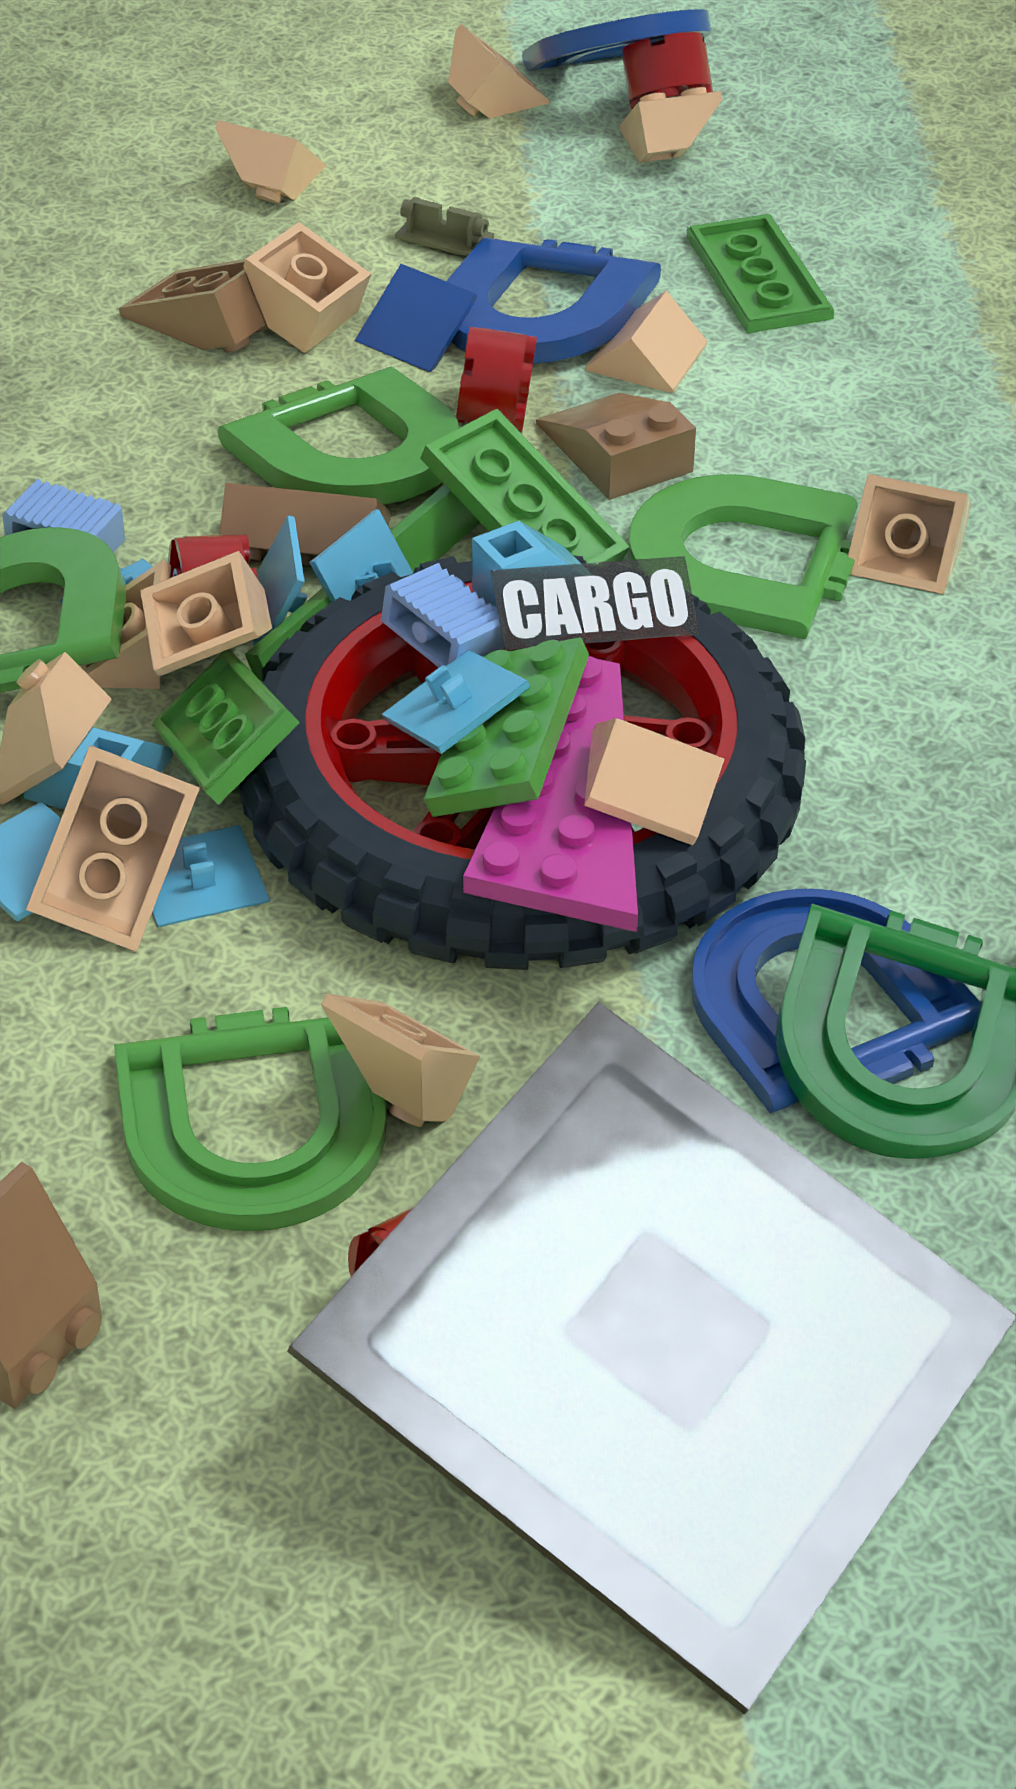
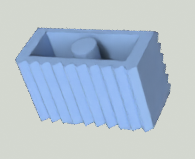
M39 478L2 514L5 536L37 528H71L95 535L103 540L113 553L125 541L122 508L118 503L112 504L109 500L101 499L100 497L95 500L91 494L86 497L83 492L77 494L74 489L70 491L65 486H58L57 484L51 486L48 481L43 484Z
M439 563L385 587L381 621L437 667L449 665L468 650L480 656H486L493 651L504 649L508 627L506 615H503L491 603L486 604L483 597L478 598L476 591L471 593L469 586H466L454 574L449 576L447 569L442 570Z

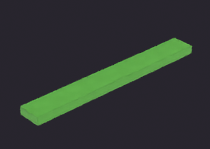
M444 484L390 531L412 572H414L416 567H420V563L438 560L474 529L480 521ZM324 588L319 590L245 653L251 671L260 681H262V668L287 638L290 639L296 631H300L306 620L331 603Z

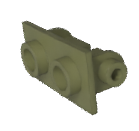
M418 197L403 201L400 214L406 218V223L395 234V238L466 257L482 238H494V233L488 232V220L483 219L481 213L450 206L446 211L447 220L442 219V204Z

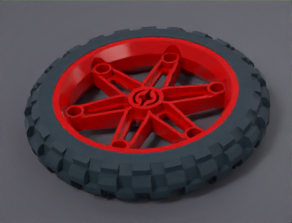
M573 555L593 576H599L605 580L609 592L614 597L613 581L617 575L624 572H633L641 576L647 592L633 593L631 582H627L632 615L635 620L638 619L636 607H633L632 599L648 597L653 627L645 628L642 624L639 629L631 630L626 628L621 623L619 615L613 616L616 630L603 631L602 623L598 622V632L585 633L583 628L581 629L582 633L568 634L555 640L565 641L581 637L590 657L619 663L622 677L656 694L683 717L677 720L624 716V721L724 758L699 836L694 845L647 828L634 831L632 827L638 906L637 932L463 893V875L495 807L480 809L462 829L454 823L460 813L432 817L429 811L423 821L412 832L368 806L360 799L351 786L350 782L364 780L429 785L441 757V753L385 720L365 721L355 719L367 705L389 689L414 676H417L418 680L424 683L426 682L425 678L439 668L381 621L385 587L407 576L400 577L391 572L356 589L351 596V601L341 597L337 598L306 620L300 631H296L290 639L287 638L262 668L261 682L300 723L238 785L244 814L251 820L253 835L269 861L277 869L285 867L288 870V882L322 911L327 909L333 914L340 909L341 921L347 927L380 943L385 942L389 944L394 937L408 942V949L412 954L448 963H456L458 955L485 959L486 968L528 970L529 961L558 959L560 968L604 962L609 950L625 947L628 954H636L672 941L678 935V925L682 923L689 929L695 925L701 926L736 901L738 891L742 887L750 889L778 858L779 845L790 837L800 811L806 770L804 752L806 738L800 712L793 701L789 702L790 689L769 657L764 658L753 639L721 612L711 614L708 605L699 600V597L684 590L688 610L687 620L679 626H666L659 621L656 615L651 590V578L645 576V572L612 562L607 568L587 565L586 560H583V556ZM453 556L420 563V567L414 569L413 574L439 563L442 570L447 569L449 576L454 574L466 586H469L471 593L474 592L472 590V561L458 563ZM668 583L667 585H665V590L671 617H674V609ZM507 627L503 650L513 651L528 648Z

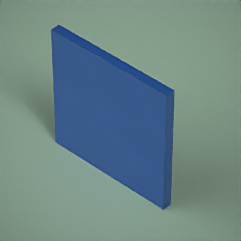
M400 264L355 341L431 372L437 367L478 296L474 292Z

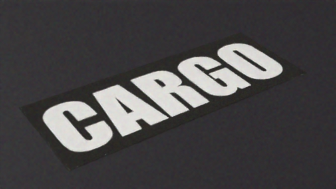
M685 556L490 570L505 650L534 647L548 640L565 641L580 637L584 644L700 634Z

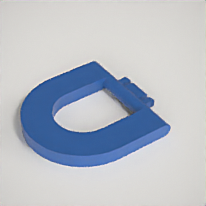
M705 9L669 11L573 29L535 42L523 50L522 61L527 71L623 56V47L650 38V43L664 40L663 35L699 32L702 33V36L706 37L712 33L709 12Z
M484 237L446 281L474 292L478 296L451 342L465 352L469 328L482 327L537 337L533 364L559 361L584 354L605 344L617 335L658 284L661 276V266L656 262L615 257L611 248L602 247L596 253V246L562 242L557 246L556 240L549 239L544 240L541 245ZM526 267L596 277L576 303L565 310L551 315L515 317L501 313L493 308L498 299Z
M825 889L781 890L757 896L738 904L719 917L701 938L693 960L691 985L692 1001L696 1014L708 1035L770 1114L800 1101L789 1086L780 1065L776 1045L778 1014L763 997L757 986L755 978L759 970L775 956L798 949L811 904L884 927L886 926L887 916L891 911L888 908L868 899L839 891ZM904 919L901 929L909 932L911 924ZM864 952L860 965L868 971L911 1024L854 1046L851 1049L865 1068L877 1077L893 1084L912 1076L914 1066L920 1072L932 1068L935 1058L928 1049L973 1031L980 1001L962 982Z

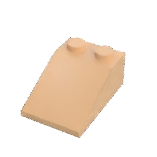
M89 745L26 910L137 952L200 787Z

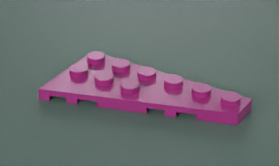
M588 657L539 798L537 800L495 806L463 875V893L637 932L638 906L632 824L584 806L592 730L596 723L614 718L624 721L619 663Z

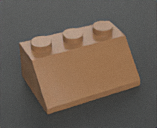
M225 483L219 535L246 534L249 541V561L262 562L263 553H268L287 515L295 517L302 567H312L309 562L373 510H380L387 525H389L392 513L377 498Z

